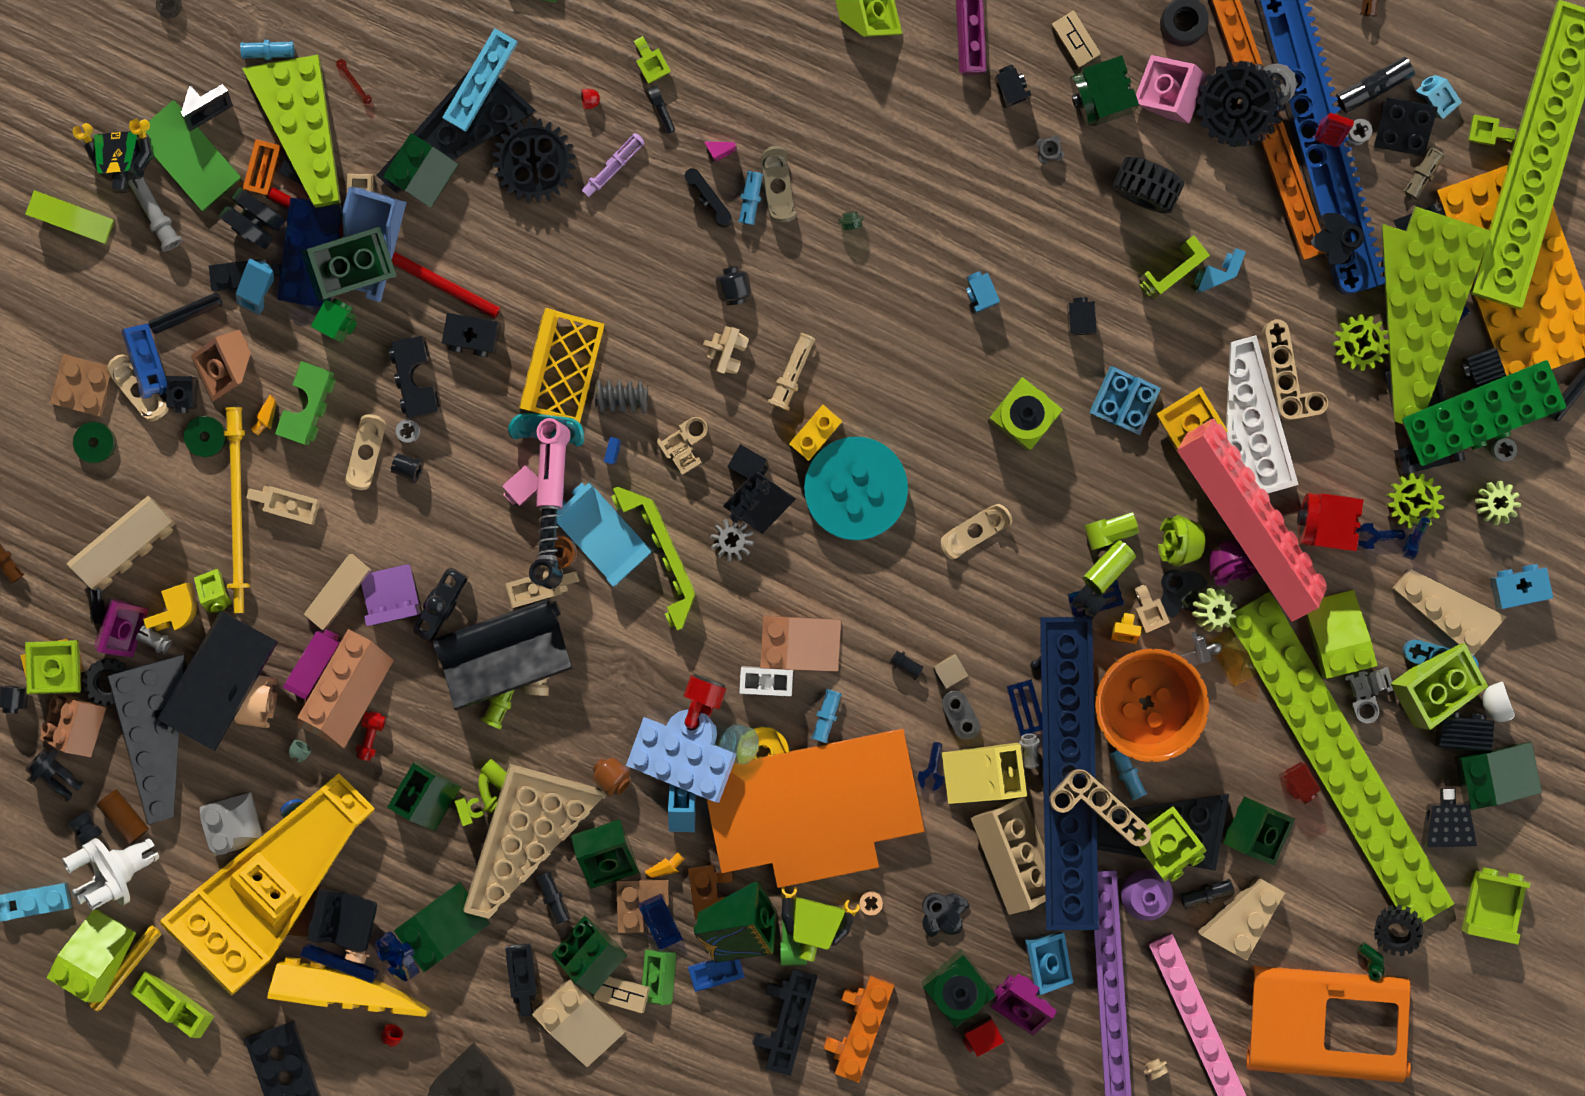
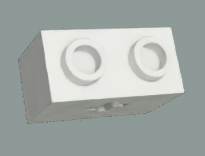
M742 666L739 693L792 696L793 670Z

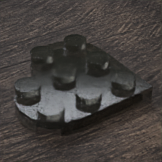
M473 1042L434 1080L427 1096H515V1088L509 1078Z

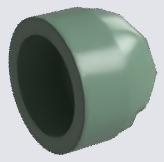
M294 740L288 752L290 758L296 757V762L299 763L306 760L312 750L306 743Z

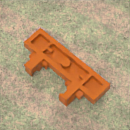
M870 976L865 989L859 987L858 992L844 989L841 1000L855 1005V1018L848 1037H843L842 1042L827 1037L823 1048L835 1053L834 1059L839 1060L835 1070L836 1075L859 1083L891 997L894 984Z

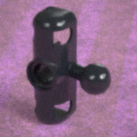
M454 568L445 570L436 588L430 592L423 605L424 609L413 627L414 634L429 643L435 639L442 624L453 612L457 604L456 600L469 576ZM448 575L456 581L453 587L445 583ZM423 620L429 623V631L420 628Z

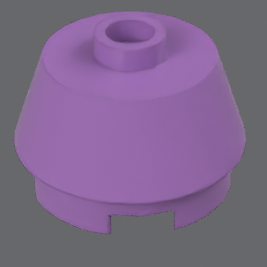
M1138 870L1131 874L1123 884L1121 891L1122 903L1127 912L1139 920L1150 921L1158 919L1169 910L1172 904V886L1169 880L1164 881L1156 870Z

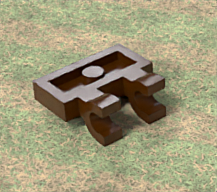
M714 864L688 868L695 920H697L698 912L725 898L719 897L717 883L733 882L735 880L734 871L721 873V871L715 872Z

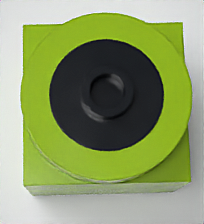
M1022 377L988 418V421L1028 452L1035 446L1063 409L1048 398L1044 392L1034 387Z

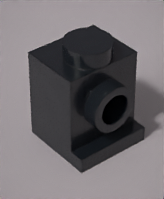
M1013 65L999 70L1000 74L996 75L995 81L1005 108L1031 98L1030 90L1024 91V88H1027L1024 75L1022 73L1018 74Z
M166 376V407L173 408V413H189V409H197V378L192 376ZM178 390L183 391V397L181 399H177Z

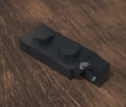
M255 259V260H254V261H256V262H258V261H263V262H265V263L267 264V260H260V259ZM249 260L208 265L211 291L238 289ZM269 265L273 270L274 276H282L281 265Z
M532 942L505 946L511 998H513L514 1004L520 1003L521 1017L530 1016L533 1014L532 1001H537L538 994Z

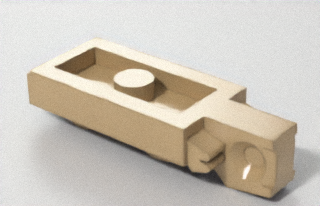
M264 486L263 491L249 488L246 496L247 499L258 501V508L263 509L265 512L311 525L315 523L321 501L272 486Z
M549 571L543 573V580L547 578ZM577 571L563 574L562 582L554 589H546L536 585L529 577L512 581L505 585L512 608H517L561 595L568 591L567 585L579 582Z

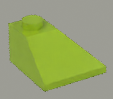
M835 0L840 20L863 37L903 34L895 0Z

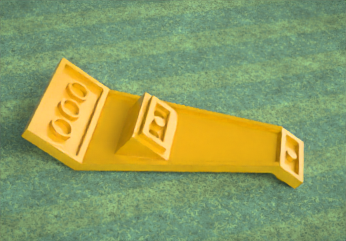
M338 773L320 790L198 887L162 918L160 925L232 996L271 961L355 828L374 813L375 808ZM254 875H259L262 879L260 881H255L252 877ZM272 893H277L280 897L278 899H273L270 895Z

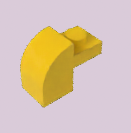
M184 583L161 591L168 611L143 619L146 629L155 628L156 632L170 628L169 622H172L174 630H181L187 627L195 618L198 608L192 583Z

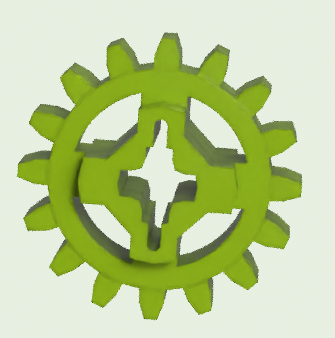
M1360 314L1357 317V321L1353 317L1347 318L1349 325L1343 322L1339 324L1342 332H1334L1333 335L1339 339L1333 342L1332 346L1339 348L1334 355H1342L1341 365L1349 362L1350 370H1353L1358 365L1359 371H1365L1366 365L1369 369L1375 368L1374 361L1379 364L1384 361L1380 355L1389 353L1384 348V345L1389 344L1388 339H1384V335L1388 333V330L1381 331L1379 329L1382 325L1381 321L1374 324L1373 316L1368 317L1364 321L1363 314ZM1362 326L1357 334L1349 333V330L1353 327ZM1372 332L1375 333L1378 342L1374 341ZM1363 337V343L1366 346L1359 348V343L1356 340ZM1345 344L1349 346V349L1351 351L1350 355L1348 354L1345 348ZM1364 353H1374L1371 358L1361 360Z
M1414 473L1408 474V480L1403 476L1398 478L1400 485L1391 484L1392 489L1395 491L1394 493H1387L1386 496L1392 498V502L1387 503L1386 507H1393L1394 511L1389 515L1390 517H1399L1396 522L1398 525L1405 521L1407 529H1411L1414 523L1416 529H1422V522L1430 526L1432 525L1431 517L1439 519L1440 516L1436 513V510L1444 509V506L1438 504L1439 500L1444 499V495L1437 494L1441 486L1433 487V478L1425 481V475L1419 474L1416 479ZM1413 484L1411 491L1401 493L1406 486ZM1425 489L1429 491L1431 499L1427 497ZM1416 497L1417 500L1425 504L1414 506L1413 502L1405 498ZM1399 503H1402L1405 508V514L1401 511ZM1422 510H1429L1426 515L1417 519Z

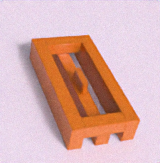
M255 139L243 185L244 190L268 196L272 189L282 151L281 145ZM261 146L265 147V150L260 165L257 181L254 187L251 186L254 177ZM271 149H274L264 189H262L261 186L263 183Z

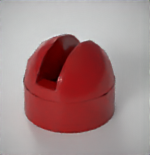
M589 88L581 89L583 109H593L599 104L600 95L596 90Z
M394 1024L386 1025L381 1033L382 1043L389 1045V1047H395L403 1038L402 1029Z

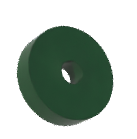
M209 416L197 417L190 421L185 429V445L196 456L213 457L219 454L226 445L227 436H224L226 429L216 418ZM204 432H208L210 436L206 442L202 440Z
M89 422L80 426L75 432L73 448L77 456L83 461L102 463L113 455L116 449V437L107 425ZM93 438H96L98 440V445L96 447H92L91 440Z

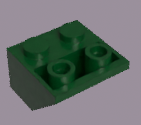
M417 760L412 763L387 808L413 823L436 831L462 786Z
M585 915L551 954L575 984L592 994L597 992L628 956L614 939Z

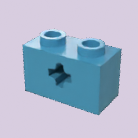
M1538 564L1523 566L1522 572L1513 573L1512 569L1498 571L1497 577L1490 578L1496 609H1505L1552 599L1553 594L1547 568H1538ZM1520 582H1525L1526 587H1522L1521 590L1516 588V585L1520 584Z

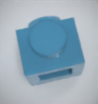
M981 271L966 277L969 286L966 289L968 298L971 303L976 302L977 304L973 308L975 314L999 304V297L988 273L982 275Z

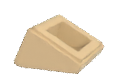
M956 654L933 666L946 689L968 676Z

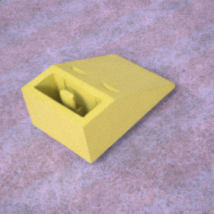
M1019 743L942 752L948 804L1003 800L1027 796L1021 745Z

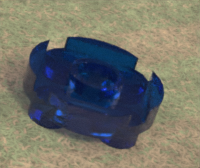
M388 931L376 941L375 948L382 962L387 960L391 966L387 970L397 980L407 982L419 974V968L412 958L415 954L414 950L408 943L402 944L391 931Z

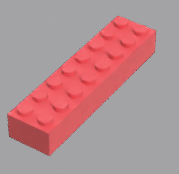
M1213 418L1188 432L1178 447L1177 452L1293 622L1319 608L1327 589L1326 581L1313 568L1310 556L1306 552L1303 553L1299 547L1296 535L1292 531H1288L1284 525L1282 514L1277 509L1274 510L1270 504L1268 493L1263 488L1260 489L1256 483V478L1251 468L1246 467L1242 462L1241 454L1237 447L1232 446L1226 438L1227 434L1223 426L1217 424Z

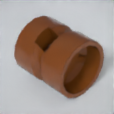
M559 535L556 536L558 539L555 541V549L558 551H555L558 566L564 569L572 566L577 560L578 547L571 538Z

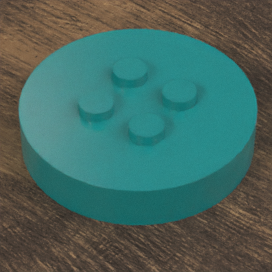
M846 437L824 447L811 462L805 478V499L811 515L823 529L843 539L864 540L882 534L898 520L907 501L908 481L901 461L887 446L871 438Z

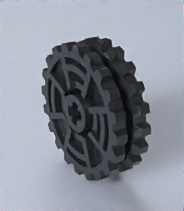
M1231 61L1227 62L1224 67L1218 66L1215 68L1216 74L1207 75L1206 80L1208 82L1206 85L1200 86L1199 90L1202 92V97H1197L1196 103L1201 104V109L1197 110V115L1203 117V121L1200 124L1202 128L1208 127V135L1211 138L1216 137L1218 138V143H1226L1231 147L1253 146L1255 142L1265 141L1266 134H1273L1276 131L1274 128L1275 123L1280 124L1282 121L1279 113L1285 111V105L1281 104V99L1285 96L1284 92H1279L1278 87L1281 83L1279 80L1272 79L1274 73L1271 70H1263L1264 66L1261 64L1247 61L1234 63ZM1239 99L1244 101L1243 103H1241L1244 105L1242 109H1238V106L1240 105L1237 104Z

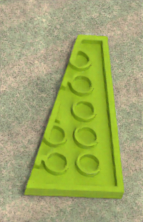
M312 55L242 68L315 208L340 204L341 199L320 57Z

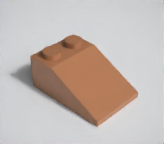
M764 615L760 668L838 671L841 620Z

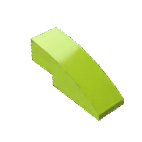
M35 190L25 215L104 244L108 240L114 220Z
M144 971L131 991L132 995L167 1023H173L190 1038H201L215 1017L188 996Z

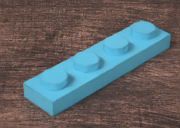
M494 28L442 117L444 120L465 132L468 130L517 46L518 42L515 39Z

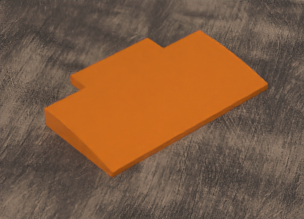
M903 728L789 751L788 753L746 760L740 763L736 762L732 766L720 802L707 799L721 873L772 863L778 888L878 868L879 864L874 842L925 832Z

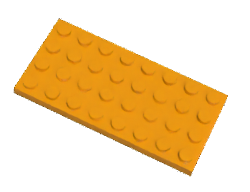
M1508 165L1435 191L1445 215L1489 230ZM1553 206L1523 308L1518 310L1473 295L1491 348L1498 349L1506 375L1544 360H1548L1551 369L1585 357V291Z

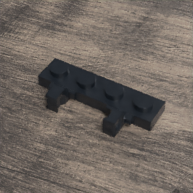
M792 968L789 981L782 980L781 985L768 982L765 994L780 998L779 1004L782 1005L775 1031L771 1030L770 1036L754 1032L752 1040L753 1045L764 1047L763 1053L769 1055L766 1070L791 1076L816 985L817 974Z

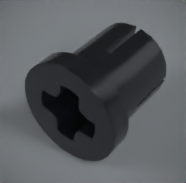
M398 453L393 459L391 473L405 477L409 482L415 484L423 471L424 460L420 458L413 459Z

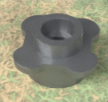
M1054 135L1045 140H1037L1036 148L1039 149V161L1042 164H1047L1051 160L1060 161L1063 159L1064 153L1061 151L1060 146L1061 139L1058 136ZM1049 147L1052 148V152H1048L1047 149Z

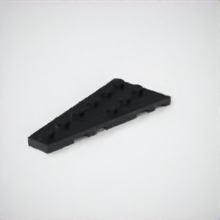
M183 654L107 675L148 825L174 817L179 731L175 730L172 734L159 727L161 721L157 718L183 676Z
M1228 793L1128 808L1148 825L1174 806L1207 850L1203 853L1205 858L1192 867L1216 871L1229 799ZM1123 810L1113 811V822L1116 824L1122 823L1125 819ZM1096 813L1097 850L1147 859L1138 846L1130 844ZM1131 819L1129 825H1127L1122 830L1125 832L1126 828H1128L1134 834H1136L1141 829L1138 830L1132 827L1130 824L1133 823L1134 820Z

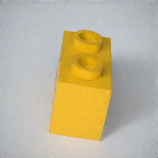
M822 405L789 445L806 460L810 461L843 421Z

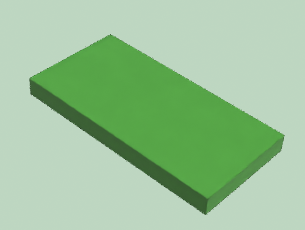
M173 100L149 121L150 128L146 131V134L151 138L153 154L195 204L205 212L243 178L199 127L190 132L187 130L181 115L182 108Z

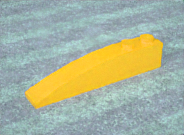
M285 957V960L277 963L267 999L328 1007V1004L336 1002L343 1009L359 1008L360 1005H365L366 1010L373 1012L385 1011V1008H391L390 1012L393 1014L423 1017L430 1013L429 1006L383 982L358 973L328 967L326 962L311 961L310 964L300 963L301 959L295 957Z

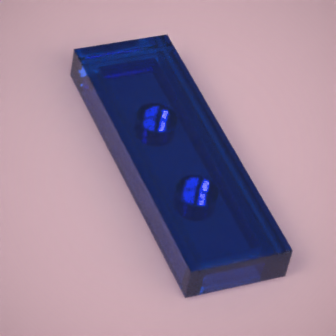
M310 943L302 948L300 954L302 957L373 983L379 974L378 969L347 960L344 956Z

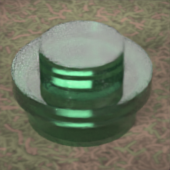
M858 211L843 213V218L838 219L842 230H852L862 227L864 216L858 215Z

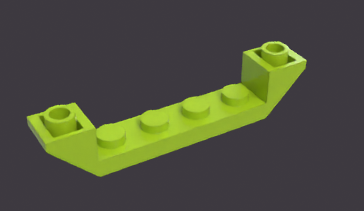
M616 487L613 489L615 494L611 497L617 510L622 508L623 512L626 513L642 505L645 508L641 511L646 524L651 523L656 532L651 534L657 548L662 547L666 556L662 559L668 572L673 570L677 580L673 581L676 591L679 595L684 594L685 599L667 606L669 612L665 613L670 627L675 626L677 630L682 629L696 592L654 500Z

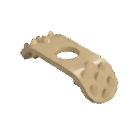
M121 354L110 360L107 366L108 374L138 412L149 422L162 418L168 412L169 407H166V402L158 393L152 394L150 398L146 399L136 398L131 394V387L138 384L130 358L127 355Z
M364 415L360 420L345 478L346 484L356 490H366L372 482L386 427L385 420L377 415ZM365 444L373 449V456L368 460H363L358 455L359 447Z
M996 504L953 528L941 538V547L944 554L949 559L954 560L990 536L1009 527L1012 524L1010 512L1003 505ZM974 523L982 527V534L977 538L970 537L967 532L968 527Z

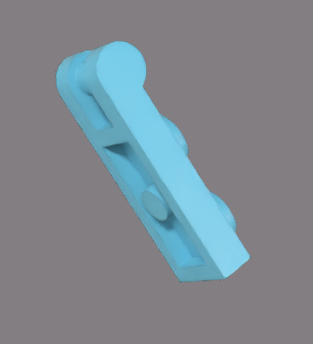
M67 882L0 894V922L72 908ZM16 900L17 910L11 911L9 901Z

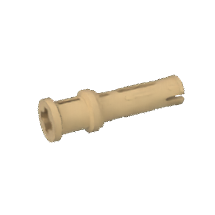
M800 333L782 377L777 379L776 390L772 399H768V404L789 412L790 407L788 405L793 393L798 391V384L796 383L812 345L816 340L815 338Z

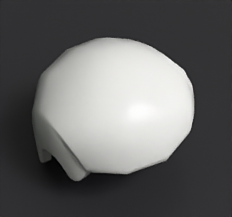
M1499 682L1486 688L1483 694V707L1486 714L1497 722L1512 720L1515 717V713L1504 683Z

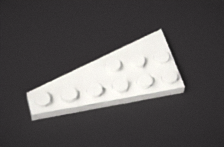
M1255 335L1230 343L1226 428L1228 431L1226 432V438L1232 446L1237 447L1241 454L1242 462L1246 467L1251 468L1260 489L1263 488L1267 493H1271L1299 484L1258 339Z

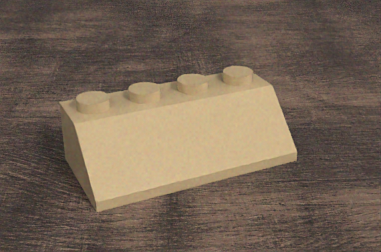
M147 496L66 564L92 590L96 591L98 588L103 590L113 582L111 578L116 573L120 572L122 574L133 565L131 561L138 555L141 557L146 555L153 548L151 545L158 538L163 540L173 532L171 527L175 523L154 499Z
M1025 797L1013 799L972 817L971 821L1008 914L1031 910L1045 902L1044 844Z

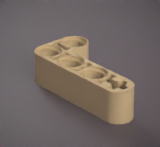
M1279 319L1268 322L1262 329V339L1271 389L1280 419L1289 421L1324 413L1328 407V399L1323 393L1310 392L1300 394L1288 325ZM1274 325L1276 329L1281 330V334L1277 335V341L1276 336L1270 334V330L1274 328ZM1283 341L1284 345H1279L1272 348L1271 344H1275L1277 342L1280 343ZM1276 351H1282L1285 354L1286 361L1284 364L1275 362L1274 354ZM1281 376H1285L1290 380L1288 390H1283L1279 387L1278 381ZM1311 397H1316L1320 401V408L1317 411H1313L1309 407ZM1286 401L1291 402L1295 407L1294 414L1291 416L1283 411V405Z
M1077 769L1070 772L1049 797L1052 809L1062 813L1071 810L1081 799L1132 845L1143 846L1151 838L1149 827L1085 770ZM1076 774L1084 775L1086 784L1083 788L1077 789L1074 787L1072 779ZM1097 791H1101L1106 798L1101 806H1096L1092 802V796ZM1060 793L1066 794L1069 799L1067 806L1064 808H1059L1055 804V798ZM1116 809L1123 810L1125 814V819L1120 824H1116L1112 820V813ZM1131 819L1134 820L1130 824L1132 827L1138 830L1143 829L1141 834L1144 837L1142 840L1137 838L1134 840L1135 834L1130 829L1126 828L1125 832L1122 830L1129 825Z

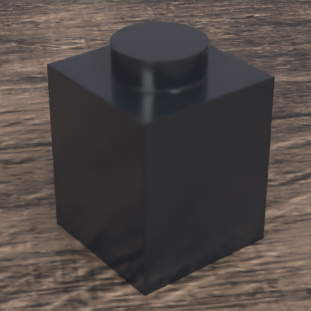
M1088 297L1073 298V303L1067 304L1068 336L1094 335L1097 333L1095 301L1088 302Z
M741 444L727 466L746 478H749L755 471L765 476L769 469V466L765 465L768 461L766 458Z

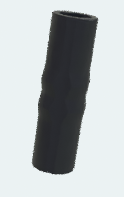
M1404 56L1336 94L1337 102L1342 111L1348 113L1415 75L1414 68L1408 58Z

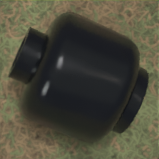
M738 266L724 268L723 274L716 277L715 281L719 300L726 302V305L747 302L746 298L751 295V286L747 272L739 271Z

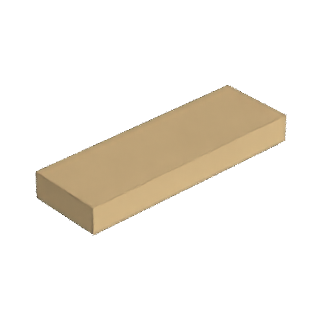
M349 554L304 615L322 630L327 629L370 573L371 569L353 554Z

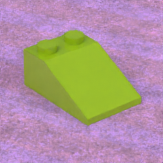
M1354 590L1325 596L1318 609L1306 614L1322 678L1328 679L1378 666L1371 638Z
M1461 643L1409 669L1390 683L1413 727L1428 730L1434 728L1488 688L1465 643Z
M93 910L57 955L47 979L85 1002H103L136 932L100 910Z

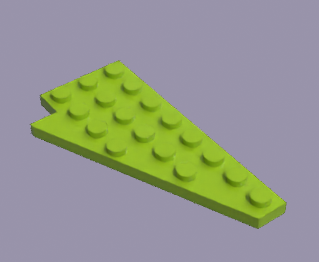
M1416 206L1406 231L1382 224L1381 227L1393 420L1403 424V417L1428 408L1492 232L1491 230Z

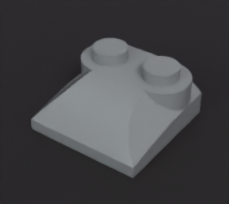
M251 792L200 807L201 823L208 847L213 856L248 847L263 836Z

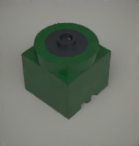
M1123 55L1083 68L1081 73L1070 76L1073 95H1071L1075 109L1079 111L1086 126L1091 124L1097 126L1132 114L1139 106L1135 90L1130 87L1131 79L1126 76L1128 70Z
M962 949L922 980V986L955 1028L969 1017L977 1014L986 1003L996 996L993 987Z

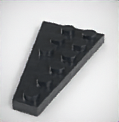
M468 71L413 134L454 161L508 130L509 126L513 127L518 124V121L521 122L537 113V111L498 77L468 130L465 132L442 117L469 73ZM399 150L376 175L396 194L403 190L387 181L383 176Z

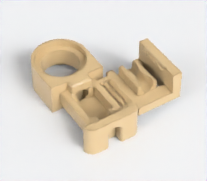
M692 417L679 425L681 428L679 431L663 441L660 438L657 440L667 458L671 459V454H673V461L682 475L702 464L700 458H695L691 452L694 450L693 447L688 445V443L691 446L708 433L707 423L699 417ZM698 421L702 423L704 431L700 436H692L689 433V426L692 422Z

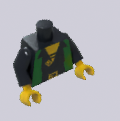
M131 120L129 122L130 131L94 134V138H91L93 127L90 124L85 123L82 125L85 133H82L78 125L75 126L72 130L74 137L84 140L83 146L96 172L107 180L112 181V192L127 193L128 180L141 179L144 176V171L154 155L151 138L146 134V131L150 128V123L147 120Z

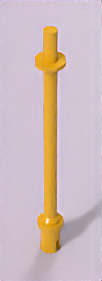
M242 407L226 408L227 431H224V436H227V439L230 441L233 583L227 584V588H233L234 613H244V588H250V584L244 583L240 441L245 436V431L242 430Z

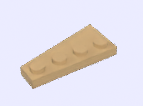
M1408 569L1392 588L1456 644L1465 643L1473 656L1506 618V616L1412 569Z

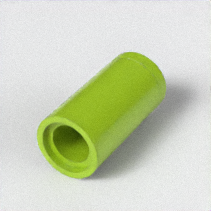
M1116 540L1082 579L1085 584L1093 588L1095 593L1102 595L1131 564L1136 555L1128 545L1120 540Z

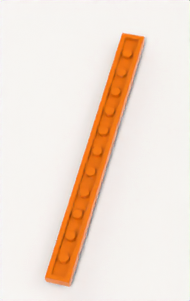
M1211 0L1232 62L1247 61L1263 65L1241 1ZM1282 120L1280 124L1275 123L1274 128L1276 131L1273 134H1266V140L1261 142L1303 261L1326 252L1319 251L1311 245V240L1321 231Z

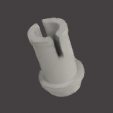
M145 625L142 626L140 631L148 635V637L138 632L136 640L154 648L156 653L162 652L165 654L172 640L168 639L169 636L146 629Z
M1025 734L1021 736L1019 741L1023 750V765L1028 769L1037 768L1040 766L1038 756L1040 740L1035 734Z

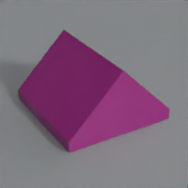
M109 597L94 643L96 651L133 658L138 644L136 637L138 632L140 634L142 632L140 629L144 626L143 619L146 618L149 609Z

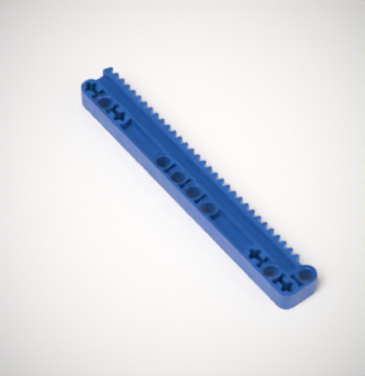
M1255 0L1273 64L1288 66L1295 73V78L1299 82V87L1295 89V95L1284 105L1321 231L1325 229L1322 215L1338 213L1343 215L1349 224L1360 227L1364 234L1362 245L1351 252L1346 264H1329L1337 291L1344 295L1378 287L1385 283L1384 277L1380 276L1384 272V267H1378L1377 265L1383 259L1382 257H1375V253L1380 248L1372 247V243L1377 240V237H1369V234L1374 231V227L1366 226L1371 221V217H1364L1363 215L1369 210L1368 207H1361V203L1366 198L1358 197V193L1363 190V187H1355V183L1360 180V177L1352 176L1357 171V167H1350L1349 165L1355 159L1346 155L1352 150L1351 147L1344 146L1349 137H1346L1339 147H1333L1315 140L1320 121L1329 113L1336 114L1341 109L1332 105L1338 98L1330 96L1335 88L1327 86L1332 77L1324 76L1329 67L1321 65L1327 60L1326 57L1319 56L1324 48L1316 46L1321 38L1313 36L1318 27L1310 26L1314 22L1315 17L1308 16V14L1313 9L1312 7L1305 6L1309 0ZM1270 2L1272 6H1277L1275 12L1272 9H1267ZM1295 102L1305 104L1306 112L1303 114L1298 113L1294 108ZM1307 126L1311 128L1313 137L1310 139L1305 138L1301 133L1302 127ZM1310 151L1319 154L1320 161L1318 164H1314L1309 160L1308 154ZM1346 234L1345 238L1348 242L1355 241L1353 234ZM1351 267V270L1340 273V270ZM1347 277L1354 280V284L1351 287L1344 284V280Z

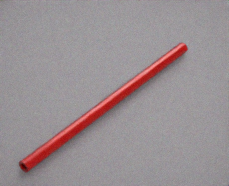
M274 187L269 192V200L343 238L342 223ZM394 251L392 263L397 268L494 319L497 317L501 309L500 307Z

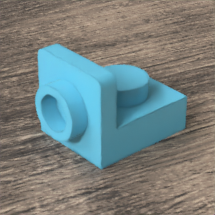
M1437 75L1426 78L1416 90L1418 96L1425 98L1429 105L1438 107L1436 116L1440 119H1444L1462 103L1449 81Z

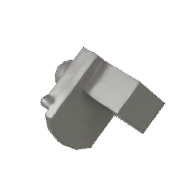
M1195 631L1192 632L1196 651L1179 656L1195 666L1210 662V655L1219 654L1222 646L1217 642L1207 645L1205 636H1198Z

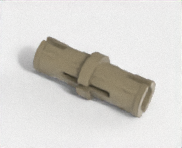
M1431 147L1420 166H1416L1414 169L1415 174L1403 193L1411 199L1418 200L1429 181L1433 180V174L1445 155Z

